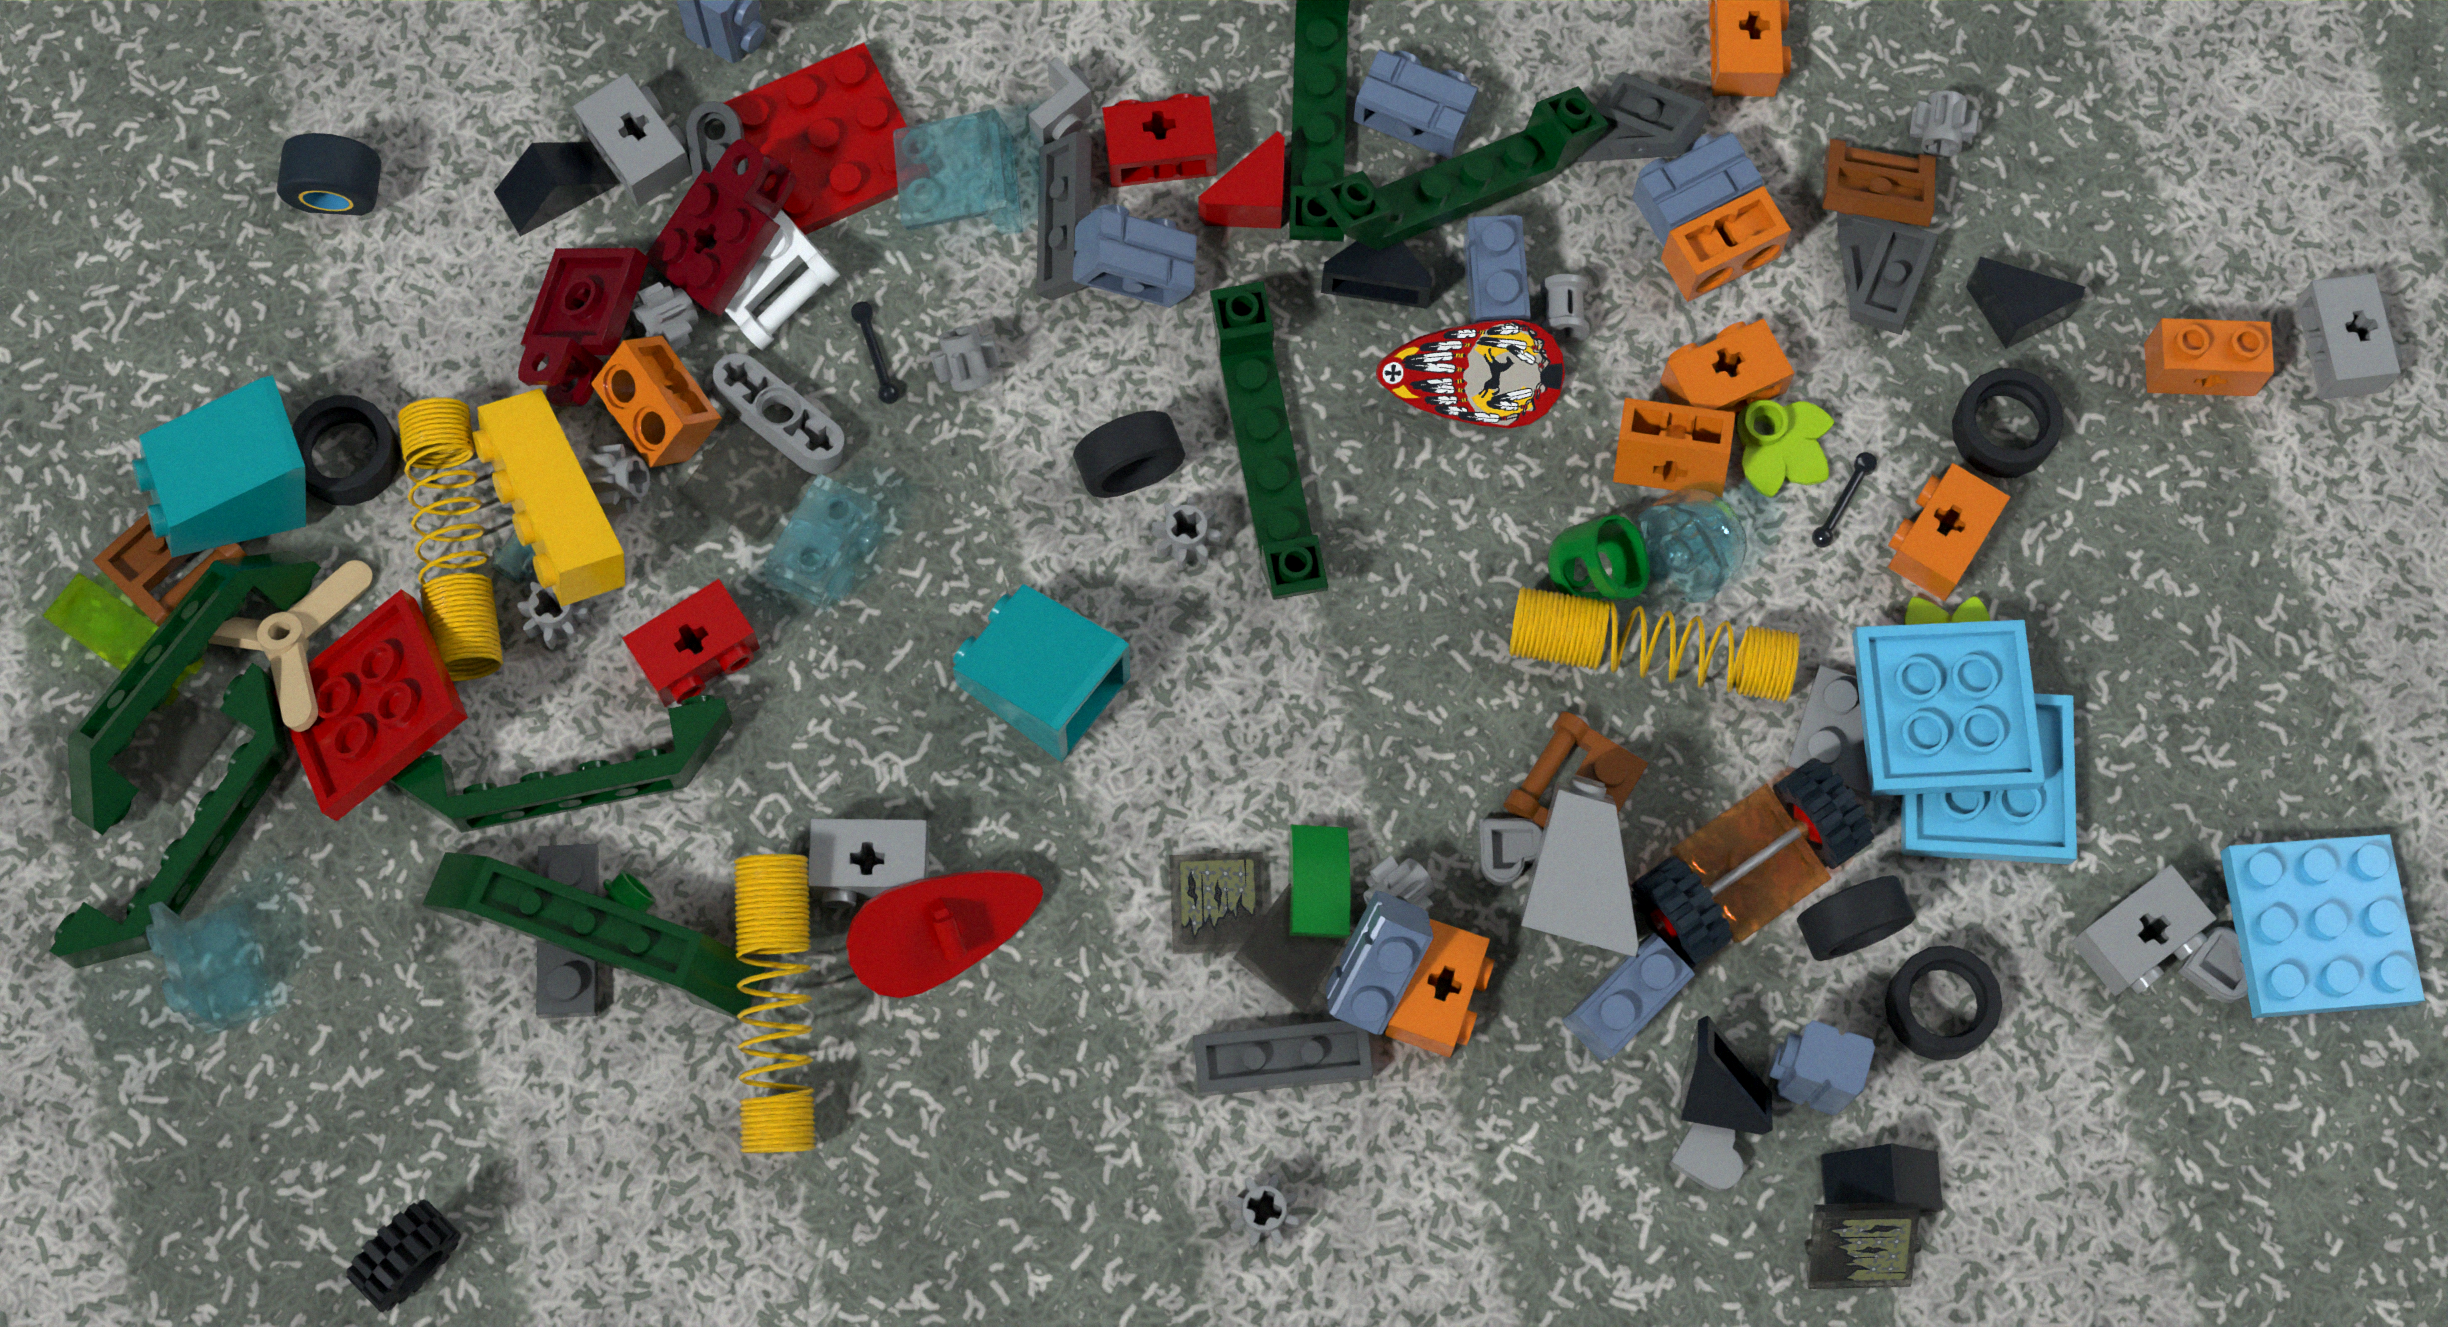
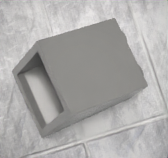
M1571 775L1569 784L1560 781L1556 782L1521 910V926L1636 957L1639 945L1615 801L1613 796L1605 794L1607 789L1604 787L1605 783L1578 775Z

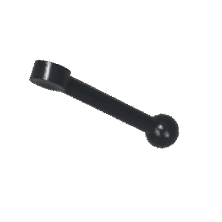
M858 302L853 305L851 315L853 320L861 325L881 386L878 391V397L883 403L893 404L899 398L900 393L898 387L890 381L871 324L873 318L872 307L867 302Z
M1863 452L1856 457L1854 461L1855 472L1824 525L1813 531L1812 541L1817 547L1825 548L1831 545L1834 539L1832 531L1864 476L1874 472L1877 460L1871 453Z

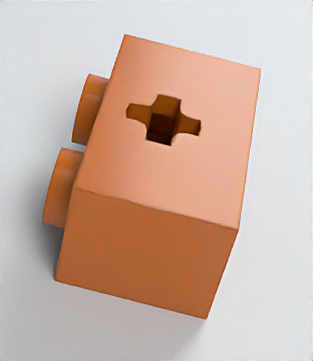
M1709 0L1712 96L1775 97L1781 78H1788L1791 69L1790 46H1782L1781 32L1786 31L1788 27V0Z
M1763 318L1747 326L1743 321L1734 323L1719 332L1716 340L1698 347L1697 343H1690L1677 349L1668 357L1660 382L1672 404L1734 412L1736 416L1740 414L1746 405L1753 401L1771 400L1785 394L1795 372ZM1719 368L1720 372L1716 374L1715 369ZM1733 372L1734 376L1730 377L1728 373Z
M2161 318L2144 343L2147 393L2256 396L2274 373L2271 322Z
M1625 398L1613 482L1723 497L1731 452L1735 413Z
M1954 463L1951 464L1943 479L1932 474L1915 503L1924 508L1918 519L1914 523L1905 517L1888 544L1889 547L1897 551L1888 568L1941 600L1946 601L2009 501L2010 496ZM1941 523L1951 528L1947 536L1937 531Z
M1429 918V925L1432 928L1434 938L1388 1022L1384 1036L1450 1058L1456 1043L1464 1046L1468 1044L1478 1013L1467 1010L1474 989L1485 992L1495 959L1485 956L1490 941L1489 938ZM1440 977L1451 981L1450 991L1452 993L1447 995L1445 1001L1434 998L1436 993L1434 986L1439 983Z

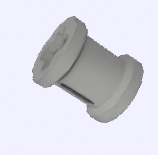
M1558 274L1549 276L1541 281L1540 293L1543 297H1546V321L1542 323L1541 328L1552 335L1556 342L1580 341L1589 336L1590 324L1584 320V296L1589 292V282L1582 276Z

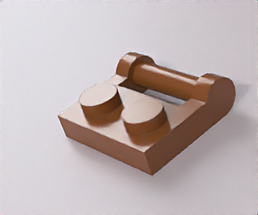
M1829 138L1823 164L1822 209L1838 211L1847 215L1856 214L1896 221L1902 224L1929 227L1934 213L1936 156L1919 153L1917 158L1889 154L1848 147L1845 140Z
M146 512L92 561L159 628L214 560L248 555L237 543L216 547L208 557L157 601L149 592L193 553L171 557L165 537L155 539L148 512Z
M1562 711L1552 725L1555 733L1519 790H1511L1503 803L1507 811L1519 818L1533 820L1542 829H1544L1549 810L1542 807L1538 801L1574 744L1588 752L1575 775L1605 783L1604 787L1607 788L1605 794L1613 796L1617 815L1649 764L1589 728L1587 723L1578 716Z

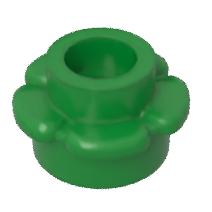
M622 870L612 881L605 879L603 882L605 890L608 891V894L604 897L605 899L644 913L656 902L655 897L647 887L627 871Z

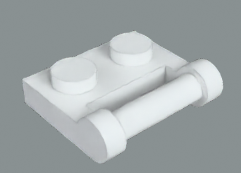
M782 210L773 219L781 227L725 309L748 339L762 351L774 340L772 334L824 283L829 287L841 276ZM805 261L809 268L756 318L752 311Z

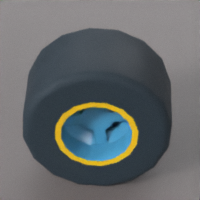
M324 133L299 134L287 139L283 145L276 190L284 202L308 213L362 216L372 212L376 205L382 161L374 149L348 137Z

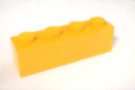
M538 388L477 407L479 430L472 432L477 455L483 464L491 462L495 470L492 473V479L497 496L503 505L511 503L515 514L512 515V520L517 537L522 546L531 544L536 556H533V565L541 586L544 589L552 587L561 607L624 587V551L542 389Z

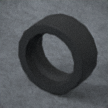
M1998 368L1980 375L1966 389L1952 418L1953 441L1962 458L1977 471L1996 478H2017L2035 471L2046 460L2058 443L2064 426L2062 405L2054 390L2039 376L2019 368ZM1992 396H2008L2021 401L2033 411L2039 423V432L2036 440L2028 448L2023 450H2006L1993 445L1981 434L1976 424V413L1979 406L1987 398Z
M333 395L317 400L298 415L291 427L305 464L306 488L314 497L331 505L354 506L374 499L389 487L399 470L401 449L394 429L387 417L374 403L358 396ZM343 423H360L366 426L374 434L377 444L376 452L370 463L358 473L344 478H329L322 475L314 466L312 459V449L319 437L331 427Z
M1156 410L1132 413L1099 426L1076 445L1073 453L1087 491L1093 497L1100 498L1118 497L1153 485L1172 474L1183 463L1186 455L1172 419L1166 412Z
M1890 875L1862 882L1828 896L1804 910L1798 916L1797 923L1813 958L1817 961H1824L1847 955L1877 943L1910 925L1916 916L1899 878Z
M1951 945L1928 947L1911 956L1890 980L1885 997L1887 1022L1898 1041L1914 1054L1935 1061L1958 1059L1976 1050L1997 1027L2003 1006L2000 984L1990 967L1972 952ZM1946 970L1958 974L1969 983L1976 997L1977 1010L1974 1021L1967 1030L1955 1036H1939L1927 1031L1915 1019L1911 1012L1909 1000L1912 986L1919 977L1930 971Z

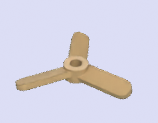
M353 560L346 562L289 611L272 614L263 621L233 617L228 621H224L208 641L210 644L264 651L270 661L283 722L294 731H305L314 724L318 716L317 702L305 655L309 648V640L370 588L373 580L372 571L362 561Z

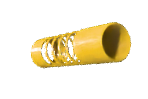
M433 397L421 399L403 407L397 416L399 419L398 427L401 434L400 442L402 444L403 459L406 462L404 472L409 479L416 483L410 489L407 497L410 504L420 510L413 516L411 522L413 530L423 536L416 544L414 552L419 559L427 563L418 575V580L422 585L419 592L422 599L423 617L451 680L464 681L491 675L498 671L504 662L502 660V646L499 639L498 615L494 602L495 594L493 592L492 580L476 573L448 574L433 578L428 582H425L423 578L425 572L432 566L451 569L469 568L484 564L490 558L487 553L482 551H461L441 556L432 561L423 557L420 552L422 544L428 539L444 542L467 541L481 537L486 531L482 525L463 523L440 528L428 534L421 531L417 526L418 517L424 512L437 515H460L473 512L483 504L481 500L474 497H453L423 507L417 504L413 498L415 490L421 485L437 489L460 488L473 484L479 478L477 473L469 470L444 471L430 475L422 480L412 476L410 472L411 466L421 469L454 467L469 460L476 451L472 438L473 429L469 406L458 399ZM453 475H470L474 477L465 482L454 484L428 483L431 480ZM455 502L477 503L475 506L459 510L433 509ZM459 529L480 530V532L460 537L436 536ZM463 556L484 557L467 563H442V561Z
M1524 586L1520 588L1509 647V654L1511 656L1516 655L1517 658L1519 656L1522 658L1527 657L1528 660L1530 658L1533 660L1538 659L1539 662L1543 659L1544 662L1549 661L1552 663L1554 661L1555 664L1560 662L1561 665L1564 663L1567 666L1571 664L1572 667L1576 665L1578 668L1582 666L1583 669L1588 667L1589 670L1593 668L1596 671L1600 666L1611 607V672L1613 674L1618 670L1633 621L1637 613L1640 612V677L1642 679L1647 675L1660 630L1668 616L1670 621V683H1673L1676 679L1691 629L1697 621L1699 625L1700 646L1697 684L1699 688L1704 686L1718 638L1723 628L1727 626L1729 658L1726 691L1728 693L1733 691L1736 679V692L1739 696L1743 694L1744 696L1749 695L1750 697H1760L1761 699H1771L1772 701L1777 700L1778 702L1782 700L1785 703L1791 695L1799 657L1800 639L1797 632L1792 633L1785 630L1781 632L1780 629L1775 630L1772 628L1770 630L1768 627L1764 628L1761 626L1759 628L1757 625L1753 627L1750 624L1745 631L1734 663L1733 629L1730 622L1725 620L1718 626L1705 660L1704 624L1701 617L1696 615L1690 620L1684 632L1675 660V619L1672 612L1667 610L1657 623L1646 656V614L1643 607L1639 605L1632 611L1617 652L1618 619L1617 609L1613 601L1608 602L1606 600L1603 602L1602 599L1598 601L1596 598L1592 600L1591 597L1586 599L1585 596L1581 598L1579 595L1575 597L1574 594L1570 596L1568 593L1564 595L1563 593L1558 594V592L1553 593L1546 590L1542 592L1541 589L1536 590L1533 588L1531 590L1530 587L1525 588Z
M760 854L739 857L733 861L736 864L734 866L736 870L734 872L736 875L734 878L736 889L734 891L737 893L734 896L737 899L734 902L737 905L735 907L737 910L735 913L737 924L735 926L738 928L735 931L738 934L735 937L738 940L735 943L738 945L736 957L738 960L751 965L785 969L742 979L736 986L746 994L790 999L753 1006L741 1011L737 1015L741 1022L761 1027L790 1029V1031L753 1037L744 1040L737 1047L741 1052L749 1055L796 1060L754 1068L743 1072L738 1078L747 1085L797 1091L768 1097L745 1098L739 1101L741 1104L739 1107L741 1119L739 1121L742 1122L740 1125L742 1128L740 1131L742 1134L740 1137L742 1140L740 1151L742 1153L810 1151L816 1148L814 1145L816 1134L813 1133L816 1130L813 1127L816 1124L813 1121L816 1118L813 1115L815 1113L813 1109L815 1106L813 1101L815 1099L812 1096H807L815 1091L812 1087L763 1082L745 1078L767 1071L811 1064L814 1060L811 1056L758 1051L744 1047L762 1041L807 1034L813 1030L808 1025L767 1022L743 1017L744 1015L762 1010L808 1003L813 999L809 995L768 992L742 986L762 979L804 973L811 969L809 965L761 961L742 956V954L797 953L811 948L809 945L811 942L809 937L811 935L808 933L811 930L808 927L810 925L808 921L810 919L808 916L810 913L808 910L810 907L808 904L810 901L808 899L810 895L808 893L810 890L808 885L810 883L807 881L809 879L807 875L809 873L807 869L809 867L807 864L809 859L803 855Z

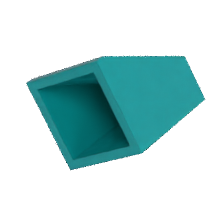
M273 375L257 379L139 435L141 458L132 460L135 480L140 493L146 491L151 493L154 504L147 506L151 529L155 539L165 537L171 557L306 527L305 464Z
M1023 583L1013 596L1006 593L997 601L988 616V620L991 623L978 638L973 635L968 637L959 647L953 658V663L956 664L953 667L956 685L1062 763L1131 678L1129 644L1119 636Z

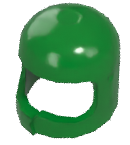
M1611 515L1570 526L1564 529L1552 541L1548 552L1547 567L1550 579L1556 589L1564 595L1567 593L1570 596L1574 594L1575 597L1578 595L1581 598L1585 596L1586 599L1591 597L1592 600L1596 598L1598 601L1608 597V599L1618 602L1640 595L1648 584L1650 566L1644 539L1637 527L1622 516ZM1598 552L1604 553L1612 564V578L1608 576L1603 568ZM1575 558L1583 559L1590 575L1585 576L1580 582L1573 579ZM1592 579L1594 586L1599 591L1584 592L1574 589L1588 585Z

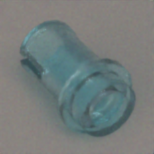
M514 530L503 547H495L492 554L495 558L491 566L501 576L512 582L519 583L523 576L530 577L533 573L531 564L533 563V556H536L531 544L527 546L521 545Z

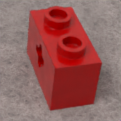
M1182 93L1162 101L1143 103L1139 100L1129 99L1120 101L1114 106L1102 107L1103 132L1111 188L1217 176V148L1209 95L1195 97L1192 94ZM1155 134H1163V139H1155Z
M719 578L622 637L631 657L664 707L675 701L677 704H681L683 700L689 697L700 695L706 688L705 682L723 671L725 674H733L740 671L753 660V653L760 649L754 630ZM696 641L699 646L703 647V650L694 655L690 649H687L686 645L689 642Z

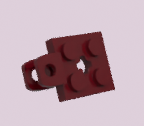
M744 139L736 140L724 152L711 173L704 169L701 171L646 254L649 258L648 263L679 288L683 289L704 308L721 316L781 227L773 219H775L791 195L796 183V174L770 155H764ZM745 158H749L748 169L745 173L738 175L737 170L740 162ZM776 174L775 185L772 189L765 191L764 185L767 178ZM713 234L717 242L711 250L705 247L708 239Z
M555 248L520 343L525 347L518 369L519 380L527 386L547 385L546 398L555 406H584L595 390L591 383L604 365V362L594 355H613L617 350L649 258L637 248ZM582 302H586L584 306L579 308ZM540 362H544L546 367L538 371ZM578 377V383L575 388L567 392L569 383Z

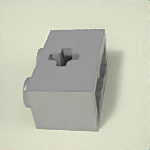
M627 73L572 106L580 129L638 208L692 175L687 157L689 155L687 138L677 125H673L670 128L666 126L659 116L663 113V109L656 96L647 85L639 89ZM635 135H638L639 141L634 137Z
M2376 273L2312 280L2296 300L2320 400L2383 393L2401 373L2403 358L2400 345L2392 340L2388 324L2390 315L2389 300L2387 295L2379 289Z
M811 819L808 882L810 884L808 887L813 899H822V905L830 908H852L856 906L857 900H870L884 890L928 878L930 832L927 821ZM867 856H876L879 864L874 865L871 875H863L860 866L865 865Z
M2170 865L2085 929L2071 944L2115 997L2129 986L2138 995L2165 974L2158 965L2172 953L2182 961L2206 943L2208 939L2201 931L2217 918L2176 869ZM2149 927L2156 936L2147 943H2144L2138 934Z

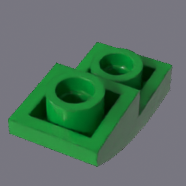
M1291 824L1288 882L1291 883L1289 936L1347 939L1350 936V854L1348 827Z

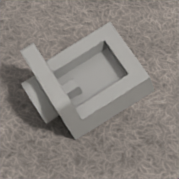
M1057 56L1048 62L1049 85L1056 93L1029 114L1030 138L1039 147L1075 131L1079 132L1083 125L1082 121L1092 114L1091 92L1093 89L1090 81L1076 66L1068 68Z

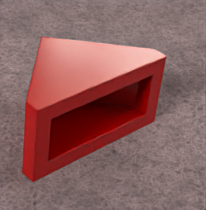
M1276 131L1198 196V219L1205 226L1281 229L1285 137L1279 131Z

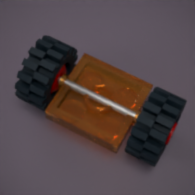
M1816 758L1810 759L1773 785L1772 790L1767 783L1759 786L1672 846L1670 849L1675 856L1672 858L1670 856L1632 883L1631 887L1634 889L1632 891L1633 897L1639 902L1636 905L1639 911L1646 915L1647 919L1645 921L1650 928H1654L1657 936L1690 968H1694L1731 942L1730 939H1732L1734 944L1742 942L1832 879L1825 869L1826 867L1830 869L1837 868L1871 844L1874 834L1870 831L1872 829L1870 820L1863 816L1866 814L1863 805L1856 803L1854 800L1856 794L1851 788L1846 789L1843 785L1844 779L1838 773L1833 775L1832 769L1828 764H1822Z

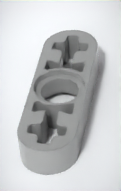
M733 353L722 357L715 364L713 369V394L716 400L799 467L809 473L826 474L832 472L841 464L844 454L843 431L839 425L751 356ZM743 376L747 377V387L739 382L732 386L728 385V377L737 381ZM751 394L756 397L753 404H751ZM782 404L789 407L794 415L787 422L774 423L764 417L763 411L770 405ZM804 423H805V433L801 431V428H802V426H803ZM811 440L819 445L827 441L829 442V450L826 451L824 448L819 447L811 451L809 450V442Z

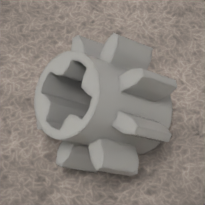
M1948 90L1933 92L1928 95L1927 103L1917 102L1916 112L1912 113L1910 137H1922L1921 148L1930 155L1937 157L1955 156L1961 152L1962 145H1972V138L1977 135L1979 111L1967 110V98L1958 92Z
M658 282L637 292L640 302L635 304L636 308L630 311V321L638 338L663 335L673 351L691 343L688 333L693 332L692 327L698 324V315L692 300L683 289L677 288L672 291L670 286L664 288L661 282Z
M966 325L950 329L939 335L938 339L941 349L930 351V356L935 374L938 376L940 383L950 380L952 389L962 392L980 388L991 382L992 376L989 368L1001 365L996 344L992 340L991 334L980 337L977 326Z
M623 444L599 446V455L587 456V462L582 466V470L600 506H604L606 515L631 513V504L642 503V497L648 492L650 485L648 467L644 460L638 457L636 452L625 453Z
M1193 497L1188 499L1186 505H1180L1176 508L1169 502L1165 503L1166 522L1157 521L1152 523V535L1164 539L1157 546V556L1159 559L1165 558L1170 554L1178 560V568L1182 571L1186 566V562L1196 559L1201 564L1207 565L1208 552L1206 546H1219L1221 542V532L1208 529L1215 522V510L1210 509L1203 513L1199 508L1195 507ZM1182 527L1187 533L1193 532L1196 529V537L1190 539L1186 534H1181L1177 537V529Z
M531 582L530 586L533 592L529 597V601L517 604L523 616L532 618L523 626L529 639L538 636L542 632L549 649L555 648L557 640L566 638L577 643L579 639L575 631L579 623L591 622L588 610L578 606L584 600L561 607L552 587L544 589L539 584ZM555 606L556 609L563 612L560 616L554 618L551 614L546 613V610Z
M1389 855L1369 871L1371 875L1365 879V882L1370 887L1363 894L1366 906H1368L1375 890L1409 902L1427 912L1434 906L1433 902L1428 898L1435 891L1434 883L1428 872L1413 859L1408 858L1398 865L1395 859Z
M1273 1175L1269 1180L1268 1186L1259 1187L1249 1176L1245 1181L1248 1192L1245 1198L1229 1197L1228 1205L1235 1210L1242 1211L1241 1217L1235 1219L1230 1224V1231L1233 1233L1245 1229L1251 1234L1249 1244L1252 1250L1257 1247L1260 1238H1270L1273 1245L1280 1248L1282 1247V1236L1279 1231L1282 1227L1298 1228L1300 1220L1293 1215L1286 1214L1287 1207L1292 1206L1297 1201L1298 1195L1296 1192L1283 1196L1277 1190L1278 1176ZM1263 1199L1272 1201V1212L1280 1216L1279 1219L1269 1217L1265 1226L1256 1224L1254 1222L1255 1212L1248 1209L1249 1206L1259 1207Z

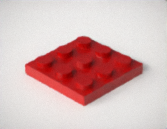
M864 42L723 102L734 109L740 116L745 141L764 155L768 154L796 174L794 189L781 210L804 235L932 180L931 171ZM776 174L767 178L764 185L765 191L772 189L775 185Z
M400 589L308 663L318 707V716L314 724L305 731L297 732L288 727V730L322 814L338 821L468 718L419 605L413 596ZM274 690L273 692L279 705L277 692Z

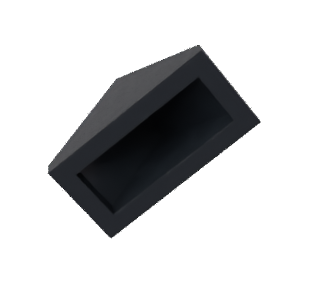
M538 142L529 145L495 189L494 193L521 237L614 188L615 185L589 142Z
M1355 241L1324 262L1321 293L1427 309L1432 277L1403 241L1379 251Z
M1979 257L1966 285V288L2005 349L2071 317L2083 298L2086 288L2078 284L1984 257Z
M1707 1015L1699 1019L1682 1078L1681 1120L1760 1135L1772 1131V1092L1711 1018Z
M1890 1143L1822 1154L1820 1156L1825 1214L1943 1211L1938 1152Z

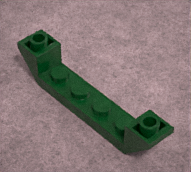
M1296 0L1289 240L1344 242L1343 231L1315 194L1318 187L1344 178L1348 13L1350 0Z
M1577 86L1536 102L1525 130L1379 188L1373 185L1362 170L1318 187L1315 195L1346 236L1379 251L1549 182L1606 131L1609 124L1581 88Z
M1264 281L1210 290L1218 360L1261 569L1273 600L1327 591L1329 586L1318 535H1312L1273 351L1274 327Z
M292 551L213 561L68 736L72 815L103 836L110 826L118 824L127 815L131 807V800L140 790L107 765L114 755L123 752L130 745L138 725L151 710L157 709L167 700L172 691V684L187 666L194 664L204 655L209 645L208 640L221 624L233 618L241 610L245 602V595L249 590L264 602L287 611L292 604L299 602L309 592L312 586V579L321 569L317 563Z
M251 663L244 675H237L226 688L223 696L224 703L219 709L234 726L250 734L253 738L249 743L240 745L233 753L228 763V773L216 791H209L200 800L194 813L195 821L183 838L174 840L165 850L160 863L162 868L149 886L142 887L133 896L127 907V918L123 924L118 923L85 902L82 903L77 912L70 913L62 920L55 932V943L49 951L65 963L76 969L157 949L289 759L280 707L273 692L276 690L275 683L261 667Z
M712 695L689 697L681 702L682 706L668 709L675 752L667 753L664 749H648L634 754L631 761L611 765L607 760L588 761L578 765L576 772L556 776L548 771L533 772L522 776L519 779L520 783L497 787L494 783H478L464 788L461 795H456L452 768L441 754L434 755L430 751H425L389 781L398 792L459 832L464 833L687 788L732 726V715L725 698L715 699Z
M445 852L422 904L426 908L478 926L480 920L678 990L685 993L691 1003L739 1020L737 1015L741 1011L751 1007L755 995L740 991L736 985L742 979L765 973L766 967L751 965L738 960L736 957L737 951L703 933L488 856ZM761 980L742 986L758 990Z

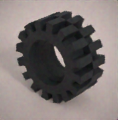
M420 1200L417 1204L409 1205L404 1214L401 1211L396 1214L387 1227L383 1225L377 1231L378 1235L373 1240H368L362 1247L364 1251L357 1254L351 1261L353 1265L347 1269L346 1278L380 1312L389 1311L397 1303L401 1304L407 1300L412 1291L416 1293L423 1286L422 1283L437 1272L436 1269L439 1265L446 1263L450 1258L449 1253L457 1248L461 1234L428 1200Z

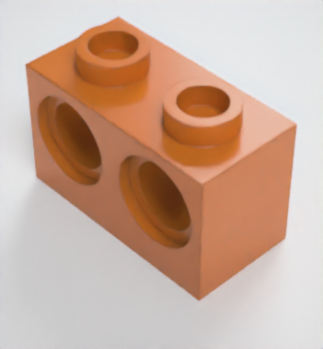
M1762 186L1669 231L1661 260L1684 298L1689 302L1780 258L1791 229L1765 187Z
M663 335L623 340L591 383L606 404L608 411L616 418L635 445L637 452L645 459L650 468L686 462L691 459L722 420Z

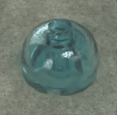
M1703 489L1675 490L1660 498L1638 515L1636 523L1641 522L1640 534L1644 539L1648 554L1649 574L1664 589L1667 575L1686 593L1681 600L1689 603L1706 602L1729 585L1739 574L1747 552L1746 533L1739 516L1733 508L1716 494Z

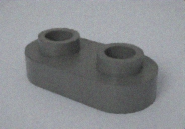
M717 101L701 103L688 116L686 134L693 181L695 182L703 169L711 173L724 152L733 142L738 139L745 140L740 116L734 109L724 103ZM715 121H722L725 125V134L718 140H712L708 133L709 126ZM748 158L740 162L737 170L738 175L745 173L748 169Z

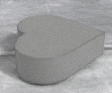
M1524 818L1479 819V858L1481 873L1485 879L1497 886H1507L1516 882L1524 870V865L1531 864L1536 859L1543 833L1540 825L1533 820Z
M2229 927L2211 929L2205 934L2208 941L2188 956L2178 970V973L2220 1002L2233 1003L2239 1001L2248 993V985L2244 965L2241 961L2242 955L2238 935L2235 930Z
M1694 1123L1690 1127L1668 1164L1706 1189L1714 1192H1725L1732 1189L1741 1179L1744 1171L1743 1161L1739 1153L1733 1149L1735 1130Z

